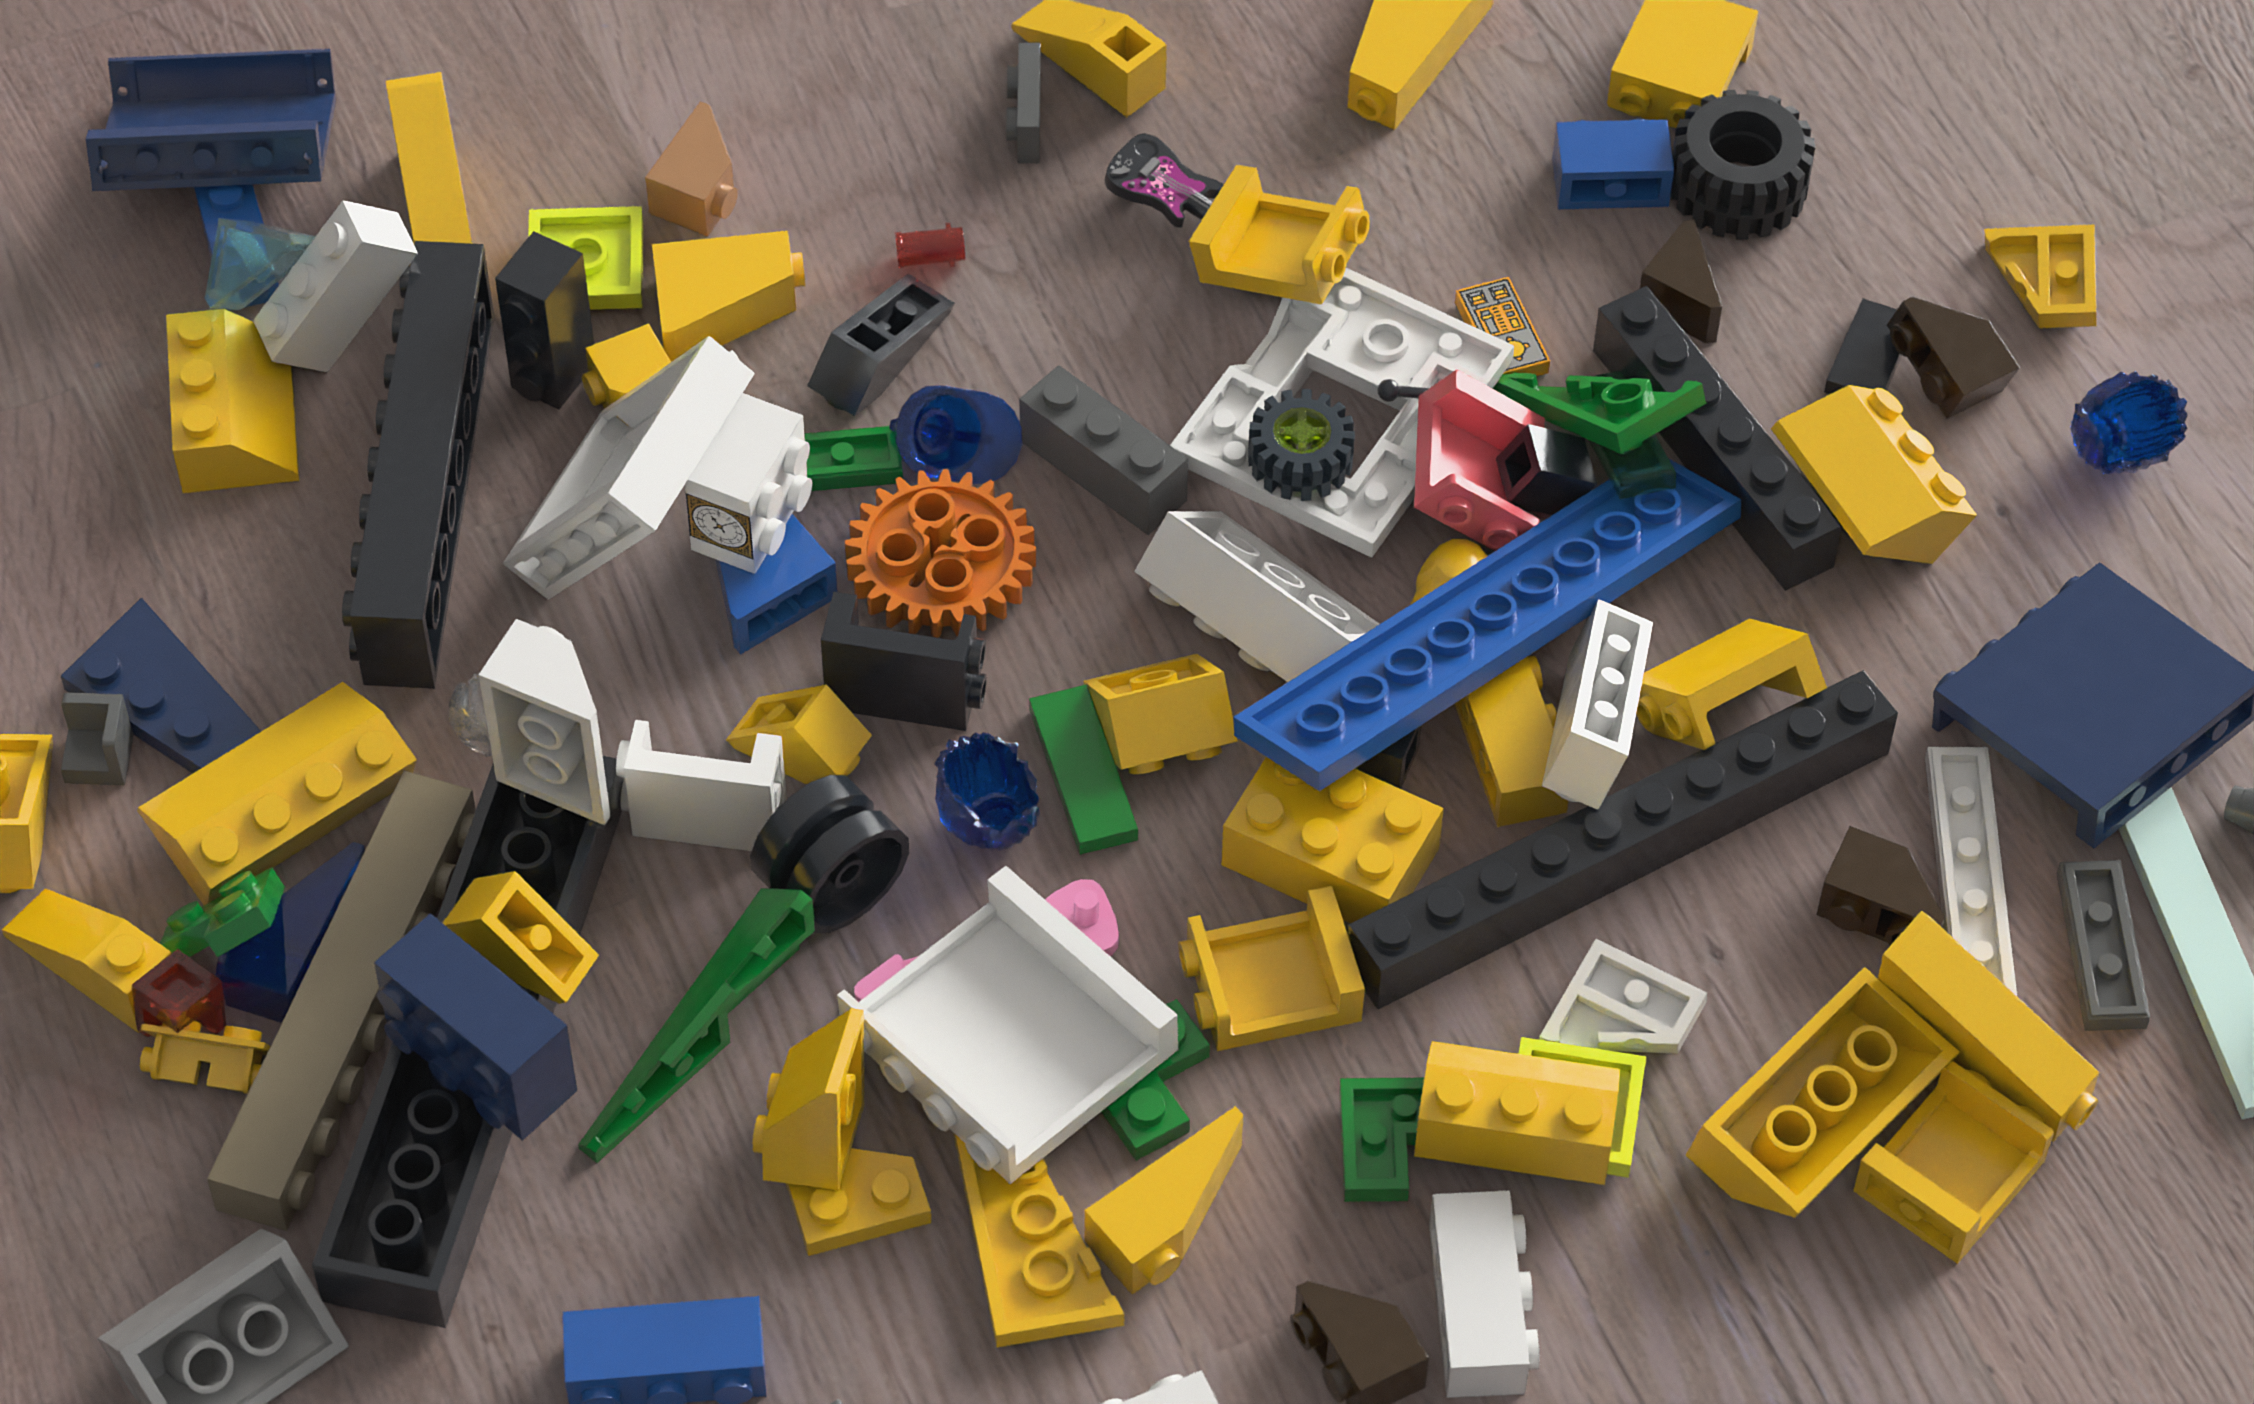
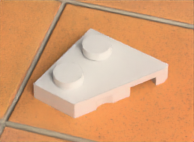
M1595 939L1539 1036V1040L1614 1052L1678 1053L1707 1002V992Z

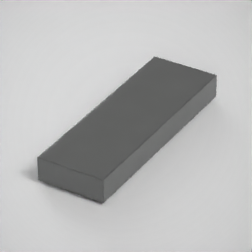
M2121 860L2060 862L2057 870V879L2085 1031L2147 1029L2150 1013Z

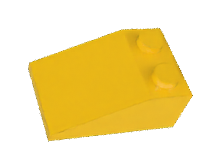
M0 734V893H12L20 889L34 888L42 855L53 751L52 734Z

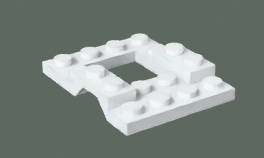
M1346 268L1343 278L1339 283L1333 285L1322 305L1282 298L1268 334L1245 364L1230 365L1170 446L1188 458V470L1372 558L1414 500L1419 399L1397 397V399L1390 402L1383 401L1378 395L1379 384L1385 379H1393L1401 386L1431 388L1457 369L1493 389L1513 361L1514 345ZM1313 370L1400 411L1353 477L1350 479L1345 476V483L1339 489L1331 484V493L1326 497L1321 498L1317 490H1312L1311 501H1301V492L1293 491L1291 500L1281 498V487L1278 486L1271 494L1264 489V478L1257 482L1252 475V466L1248 464L1249 427L1250 422H1253V413L1257 407L1264 410V400L1272 395L1280 403L1282 391L1291 389L1294 397Z

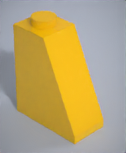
M788 231L652 244L663 349L671 362L708 336L712 337L722 346L796 311L795 287L805 286L802 252L791 253Z

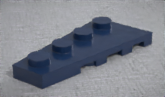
M142 598L60 676L64 690L69 693L123 694L133 734L191 773H195L261 732L256 724Z

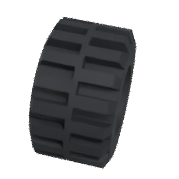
M1735 89L1723 91L1722 97L1719 98L1710 94L1701 99L1700 106L1692 104L1685 111L1684 119L1679 120L1672 153L1674 175L1671 198L1678 200L1677 209L1683 216L1692 215V220H1695L1698 228L1710 227L1713 229V235L1723 238L1725 233L1736 234V239L1748 240L1749 234L1755 233L1759 238L1771 235L1772 227L1783 230L1789 226L1791 217H1798L1803 210L1814 160L1815 139L1810 137L1812 129L1808 122L1799 120L1800 112L1792 105L1788 107L1781 106L1782 99L1773 95L1764 98L1758 96L1759 91L1747 90L1746 94H1737ZM1730 162L1745 163L1752 166H1739Z

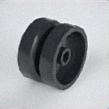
M828 775L810 782L794 793L769 817L753 845L750 854L751 870L768 888L802 890L811 897L815 926L813 933H831L856 921L870 911L889 892L902 873L910 853L909 838L882 811L874 810V803L846 775Z

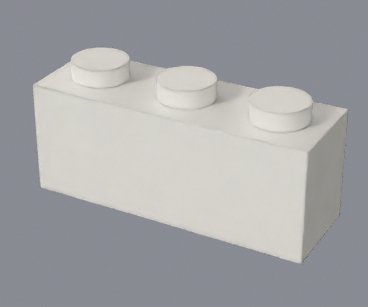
M348 201L340 203L253 320L272 362L323 372L330 370L418 254L397 212Z
M1510 1191L1433 1194L1429 1229L1447 1398L1525 1394L1528 1370L1539 1368V1343L1537 1331L1525 1329L1524 1311H1532L1533 1294L1530 1272H1519L1517 1254L1526 1252L1524 1216L1513 1215Z

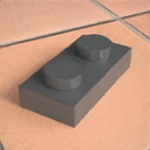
M1018 43V65H1007V99H1017V107H1006V140L1017 141V163H1040L1041 43Z

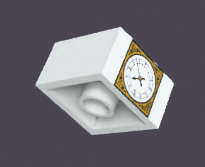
M741 394L685 483L691 550L753 574L757 572L767 554L774 555L778 551L785 535V524L793 511L800 512L805 507L812 489V480L807 478L806 462L809 456L810 445L808 442H805L803 415L747 394Z

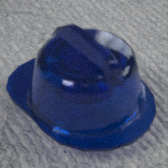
M945 385L925 386L913 393L901 407L898 417L891 420L889 429L895 432L896 445L902 460L913 472L918 473L923 470L929 478L939 479L943 469H948L951 481L960 482L967 472L972 473L973 484H984L989 480H997L1005 476L1016 463L1022 447V427L1015 411L1002 398L986 392Z

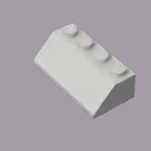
M1168 511L1134 571L1151 583L1149 591L1156 598L1175 607L1183 606L1196 616L1193 622L1199 629L1219 639L1226 637L1241 648L1238 655L1246 663L1262 671H1273L1286 681L1285 684L1379 625L1374 619L1221 511Z

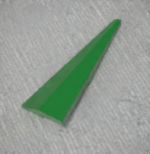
M761 888L579 1142L578 1148L595 1163H598L731 1042L728 1014L800 949L799 945L815 931L813 901L811 897L802 890Z

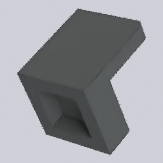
M64 693L61 707L68 727L61 766L64 783L125 785L134 734L123 694Z

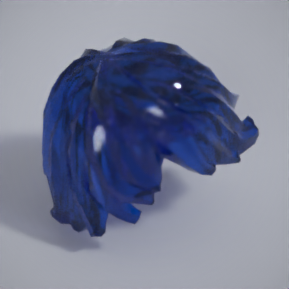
M2136 371L2129 375L2119 372L2114 377L2104 380L2089 390L2081 402L2075 404L2070 430L2073 444L2076 450H2078V456L2084 458L2085 464L2092 466L2094 469L2101 470L2105 474L2135 473L2140 469L2147 470L2150 465L2166 462L2169 459L2170 451L2186 438L2185 431L2188 427L2185 421L2188 414L2184 409L2187 400L2179 398L2178 388L2169 379L2166 381L2163 379L2158 380V376L2155 374H2151L2148 377L2140 376Z
M975 732L971 737L961 736L958 741L948 739L946 743L948 749L941 751L940 756L934 763L938 768L935 801L940 821L946 830L952 832L955 837L961 839L968 846H976L980 849L988 848L991 851L1009 849L1016 844L1022 843L1025 837L1030 836L1031 829L1037 826V820L1040 817V809L1037 805L1040 799L1036 792L1038 787L1036 784L1037 778L1029 770L1028 761L1018 759L1019 744L1017 742L1006 743L998 736L994 737L984 732L982 734Z

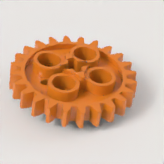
M948 469L942 470L938 482H930L928 475L923 470L919 471L918 484L910 486L904 479L898 477L896 478L895 494L892 495L881 488L876 489V506L861 503L860 520H851L849 523L850 539L845 540L848 581H854V595H857L858 599L867 598L868 613L871 616L886 610V626L889 628L894 627L904 619L908 621L910 634H916L922 625L930 626L932 637L939 638L943 626H951L958 637L963 615L967 614L976 616V627L981 631L987 630L986 614L991 613L995 617L1004 620L1007 618V602L1020 605L1023 602L1022 587L1032 586V568L1036 567V546L1034 542V527L1027 526L1025 508L1013 509V494L1010 492L995 498L994 481L992 480L987 481L979 488L973 487L971 472H967L959 483L951 482Z

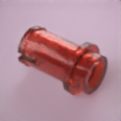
M951 222L945 223V229L906 233L895 232L899 269L905 266L949 262L951 268L955 267V261L966 260L963 227L951 228Z

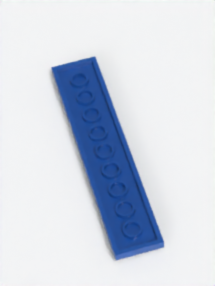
M1653 451L1233 717L1234 736L1318 791H1321L1589 617L1598 599L1609 604L1740 519L1741 499L1657 451Z

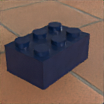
M431 913L374 962L380 989L377 992V997L384 1008L387 1022L384 1025V1030L389 1039L402 1052L411 1054L415 1051L426 1060L435 1078L445 1088L453 1092L459 1088L473 1099L479 1114L494 1128L501 1129L505 1126L523 1141L577 1092L567 1024Z

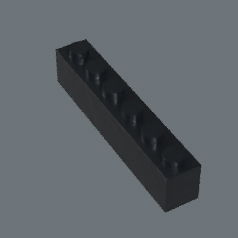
M1645 286L1599 307L1593 352L1615 379H1650L1652 391L1676 392L1681 389L1686 381L1702 383L1706 404L1658 433L1687 469L1741 499V518L1733 522L1732 525L1786 591L1833 568L1842 525L1651 290Z

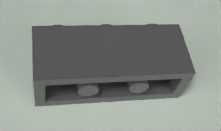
M1060 365L1019 398L1020 442L1145 534L1149 535L1162 523L1168 511H1176L1187 501L1188 458Z

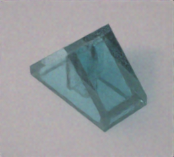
M219 218L205 293V300L209 307L242 310L286 276L316 236L253 221Z

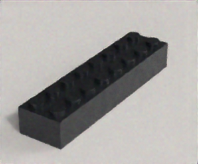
M415 241L414 246L418 254L400 276L401 298H405L403 309L395 308L392 317L393 343H397L395 354H387L385 357L384 386L386 389H389L387 400H379L377 403L376 432L377 435H381L379 447H370L367 473L369 482H373L371 494H362L360 499L359 524L360 529L364 530L362 542H354L352 546L351 575L353 578H356L354 591L346 590L344 593L342 621L344 626L352 627L349 639V655L351 661H359L363 685L435 689L495 315L484 244Z

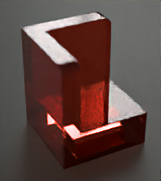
M179 949L175 950L131 985L136 1027L146 1037L151 1035L141 1030L142 1024L162 1027L164 1023L176 1033H179L196 1020L214 1034H218L227 1026L222 981Z

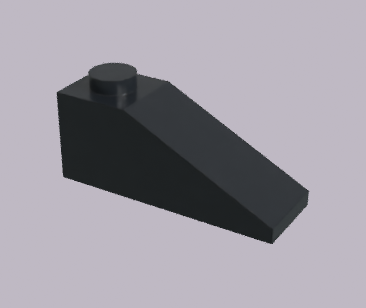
M908 273L830 333L807 386L822 395L834 408L847 411L855 417L882 395L949 315L955 303Z

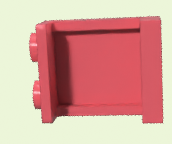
M1457 369L1419 395L1414 508L1494 551L1540 523L1539 518L1507 501L1496 457L1528 424L1545 428V418Z

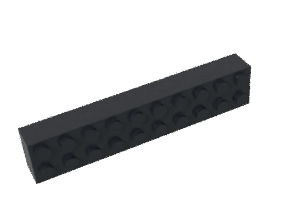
M603 756L610 808V818L605 825L497 781L493 763L437 919L442 923L475 878L515 871L580 935L622 813L621 791L624 780L623 777H617L616 775L617 758ZM519 985L544 1007L554 1013L556 1002ZM393 1042L318 1246L312 1268L323 1303L446 1328L512 1132L505 1126L501 1129L491 1126L479 1114L473 1099L459 1088L454 1092L445 1088L435 1078L426 1060L415 1051L411 1054L402 1052Z

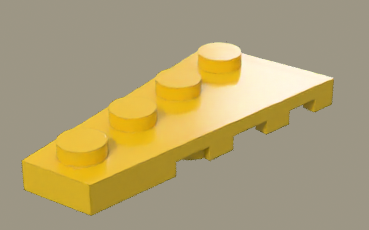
M953 1132L996 1348L1124 1326V1312L1115 1295H1111L1101 1276V1268L1090 1247L1087 1248L1073 1223V1214L1063 1195L1059 1196L1051 1181L1044 1159L1042 1158L1010 1184L993 1168L987 1171L980 1167L970 1156L965 1142Z

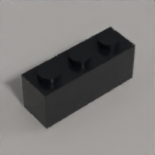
M533 231L495 278L511 388L516 389L524 398L531 401H541L560 410L582 382V374L588 372L585 348L594 345L583 253Z

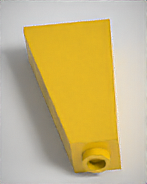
M1374 0L1350 69L1347 108L1357 112L1367 120L1376 121L1395 130L1491 9L1493 0Z
M438 72L385 81L413 244L415 241L472 243L442 73Z
M1921 911L1884 952L1878 979L1960 1051L1953 1060L1955 1063L1966 1070H1973L1983 1075L1995 1090L2017 1105L2027 1106L2037 1112L2043 1118L2046 1125L2053 1129L2052 1142L2059 1137L2068 1125L2074 1130H2078L2089 1118L2098 1103V1099L2092 1096L2099 1071L1936 921Z

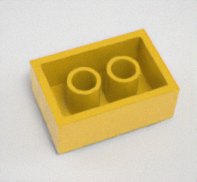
M1266 757L1223 825L1221 865L1306 904L1308 890L1332 886L1342 919L1351 924L1414 892L1439 850L1444 808L1356 769H1353L1329 786L1318 791Z

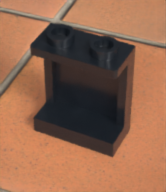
M833 592L821 636L824 685L827 684L852 713L966 731L971 709H982L987 685V674L981 673L985 659L986 639L977 638L976 616L963 615L959 634L955 640L859 626L857 595Z

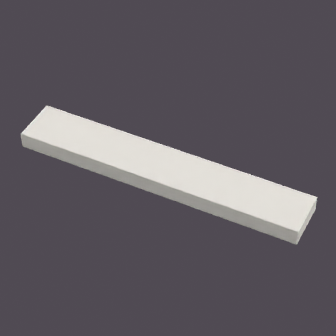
M1928 747L1925 763L1941 910L1945 917L1943 928L2017 996L1988 747Z

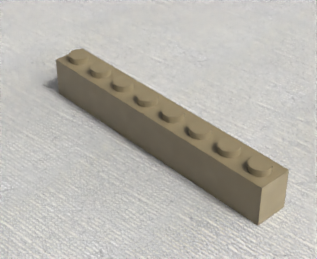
M403 771L209 1173L207 1181L217 1211L287 1231L296 1210L303 1211L308 1206L314 1191V1172L322 1156L329 1157L332 1154L339 1137V1119L347 1103L352 1105L357 1101L364 1083L365 1073L363 1068L371 1051L377 1053L382 1048L387 1036L384 1030V1025L387 1023L384 1008L377 997V992L380 989L374 962L430 913L436 918L435 914L446 895L476 811L472 789Z

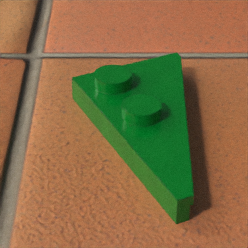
M1513 373L1503 374L1493 387V390L1544 417L1545 421L1620 454L1640 447L1647 438L1706 404L1703 385L1697 381H1686L1681 389L1676 392L1652 391L1650 379L1631 378L1618 380L1612 377L1569 375L1565 380L1567 387L1538 386L1536 374Z

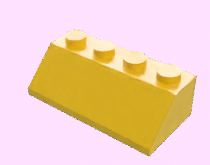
M341 682L138 807L137 811L202 904L206 905L220 897L219 889L237 875L251 871L255 877L270 867L274 868L392 794L403 771L413 773L417 759L383 711L347 684Z
M1864 967L1702 1125L1685 1156L1732 1199L1796 1218L1957 1057L1960 1051Z

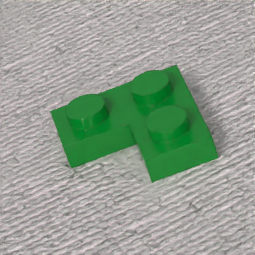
M272 867L255 877L251 871L243 872L225 883L219 889L221 896L202 907L198 901H193L169 916L166 920L168 926L165 929L160 944L171 951L175 965L208 946L219 957L271 927L285 886Z
M1177 999L1165 1005L1177 1014L1178 1051L1101 1111L1135 1161L1190 1132V1119L1166 1087L1164 1081L1209 1058L1210 1055L1209 1042Z
M1425 1077L1340 1078L1339 1100L1344 1202L1408 1201L1407 1145H1415L1418 1117Z

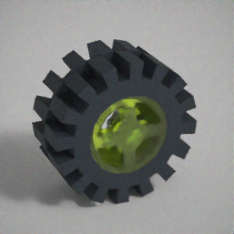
M1291 389L1282 391L1280 403L1272 395L1264 400V410L1257 407L1253 413V422H1250L1248 464L1252 466V475L1258 482L1264 478V489L1271 494L1279 486L1281 487V498L1291 500L1293 491L1301 492V501H1311L1312 490H1317L1321 498L1326 497L1331 493V484L1339 489L1345 483V474L1350 476L1354 456V421L1351 415L1345 417L1346 407L1340 401L1333 407H1330L1331 396L1322 392L1319 399L1314 400L1311 399L1312 389H1302L1301 398H1294Z

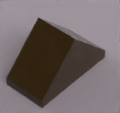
M1695 220L1683 221L1642 271L1640 289L1647 286L1686 334L1705 344L1717 342L1722 303Z

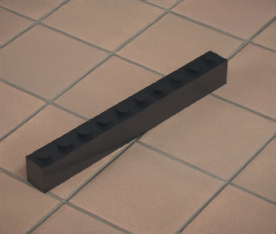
M1862 670L1809 698H1805L1716 742L1715 745L1705 750H1700L1605 797L1599 810L1587 806L1349 924L1348 938L1366 994L1379 1010L1889 754L1898 712L1866 672Z

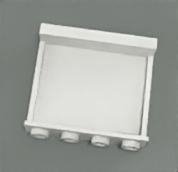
M1005 866L987 880L989 903L860 1002L853 998L845 989L837 994L839 1015H842L851 1008L864 1010V1052L880 1065L887 1081L897 1091L903 1093L908 1090L919 1100L926 1115L936 1127L942 1131L950 1129L964 1141L970 1156L980 1167L987 1171L993 1168L1011 1184L1178 1051V1023L1175 1012Z

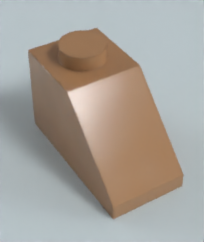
M700 101L648 172L645 180L649 214L707 237L721 218L726 219L732 213L737 201L738 191L733 183L732 162L711 106Z

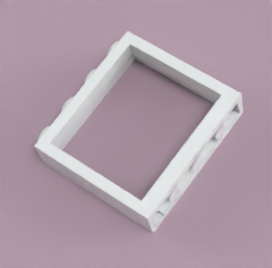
M708 336L602 410L503 564L549 600L656 531L755 373L739 360L733 350L727 351L712 337Z

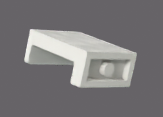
M635 720L631 740H622L620 742L616 760L617 777H624L621 791V810L629 811L632 836L752 851L756 837L769 817L787 800L782 736L757 733L751 763L652 751L648 721Z

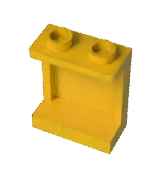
M1645 0L1611 69L1607 105L1631 116H1638L1648 120H1668V126L1676 128L1679 120L1684 119L1685 111L1692 104L1700 106L1701 99L1710 94L1717 98L1722 97L1723 91L1727 90L1739 62L1746 63L1753 47L1758 11L1725 0Z
M1236 164L1190 238L1189 244L1201 283L1322 305L1333 285L1339 283L1343 278L1346 264L1357 245L1365 241L1369 231L1370 218L1368 212L1364 210L1359 188L1347 186L1336 205L1263 193L1257 168Z
M1749 618L1644 672L1636 715L1643 727L1652 734L1705 750L1715 745V739L1706 717L1711 709L1758 685L1804 698L1817 694L1826 689L1827 686L1808 633Z
M1332 886L1308 890L1306 911L1205 931L1200 915L1188 917L1187 940L1178 942L1180 962L1184 976L1186 978L1195 976L1199 992L1194 993L1193 1000L1197 1021L1201 1030L1211 1029L1217 1051L1362 1021L1365 988Z
M1952 1061L1941 1072L1936 1088L1884 1147L1875 1143L1861 1159L1853 1191L1958 1264L2045 1162L2054 1131L2046 1125L2043 1118L2033 1109L2017 1105L1995 1090L1983 1075L1973 1070H1966Z

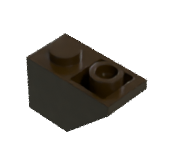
M1910 297L1902 301L1886 325L1890 330V337L1895 349L1902 356L1908 358L1921 378V386L1925 395L1932 403L1938 404L1947 419L2002 392L2020 369L1991 322L1983 318L1916 297Z
M1849 826L1824 880L1816 915L1830 920L1841 929L1859 931L1888 942L1889 945H1892L1921 911L1943 927L1945 917L1909 849Z
M1310 1281L1296 1286L1295 1312L1290 1316L1293 1331L1305 1350L1308 1351L1313 1348L1324 1365L1322 1367L1323 1379L1335 1401L1338 1403L1346 1401L1347 1404H1393L1426 1388L1429 1356L1397 1305Z

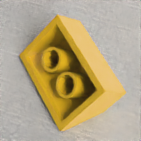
M226 309L166 315L172 450L182 492L192 493L299 481L292 365L272 362L254 322Z
M1848 385L1779 419L1771 427V430L1863 555L1933 564L1977 516L1964 499L1966 492L1962 484L1955 477L1943 471L1932 456L1934 449L1931 443L1919 432L1912 430L1901 415L1903 408L1900 402L1891 393L1882 388L1869 389Z
M1432 1041L1421 1097L1414 1157L1605 1185L1619 1092L1620 1069Z

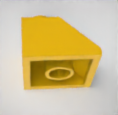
M1199 654L1083 681L1084 685L1087 684L1115 765L1121 770L1128 768L1130 774H1144L1159 770L1164 767V759L1186 754L1188 760L1211 758L1222 753V745L1238 742L1237 737L1234 736V721L1224 671Z
M849 1009L789 1048L782 1073L773 1072L771 1074L767 1090V1110L769 1112L768 1115L759 1114L757 1116L753 1132V1152L762 1153L763 1180L839 1190L864 1108V1010Z

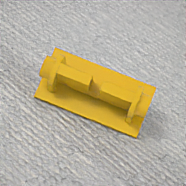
M165 1016L162 1027L142 1024L141 1030L155 1037L154 1047L145 1046L143 1048L140 1058V1070L150 1072V1076L154 1080H167L197 1085L201 1062L210 1063L206 1086L248 1094L262 1066V1055H267L271 1047L267 1043L261 1042L262 1032L248 1028L225 1026L223 1036L200 1033L202 1023L177 1017Z

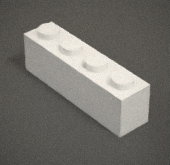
M1599 599L1569 655L1542 783L1543 787L1555 791L1565 800L1581 802L1599 810L1629 753L1653 622Z

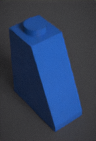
M793 514L785 524V535L778 551L774 555L767 554L755 574L715 559L733 645L740 655L831 602L833 592H838L835 561Z

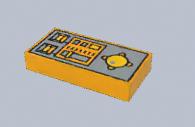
M1509 277L1456 290L1455 305L1465 323L1514 345L1513 361L1503 374L1533 373L1537 377L1549 373L1550 359Z

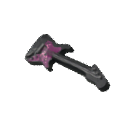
M1147 133L1136 135L1114 155L1107 167L1104 179L1107 189L1114 195L1128 201L1151 206L1161 212L1177 228H1182L1185 215L1182 212L1185 210L1202 220L1213 203L1210 199H1215L1224 185L1215 179L1194 173L1182 164L1176 154L1162 140Z

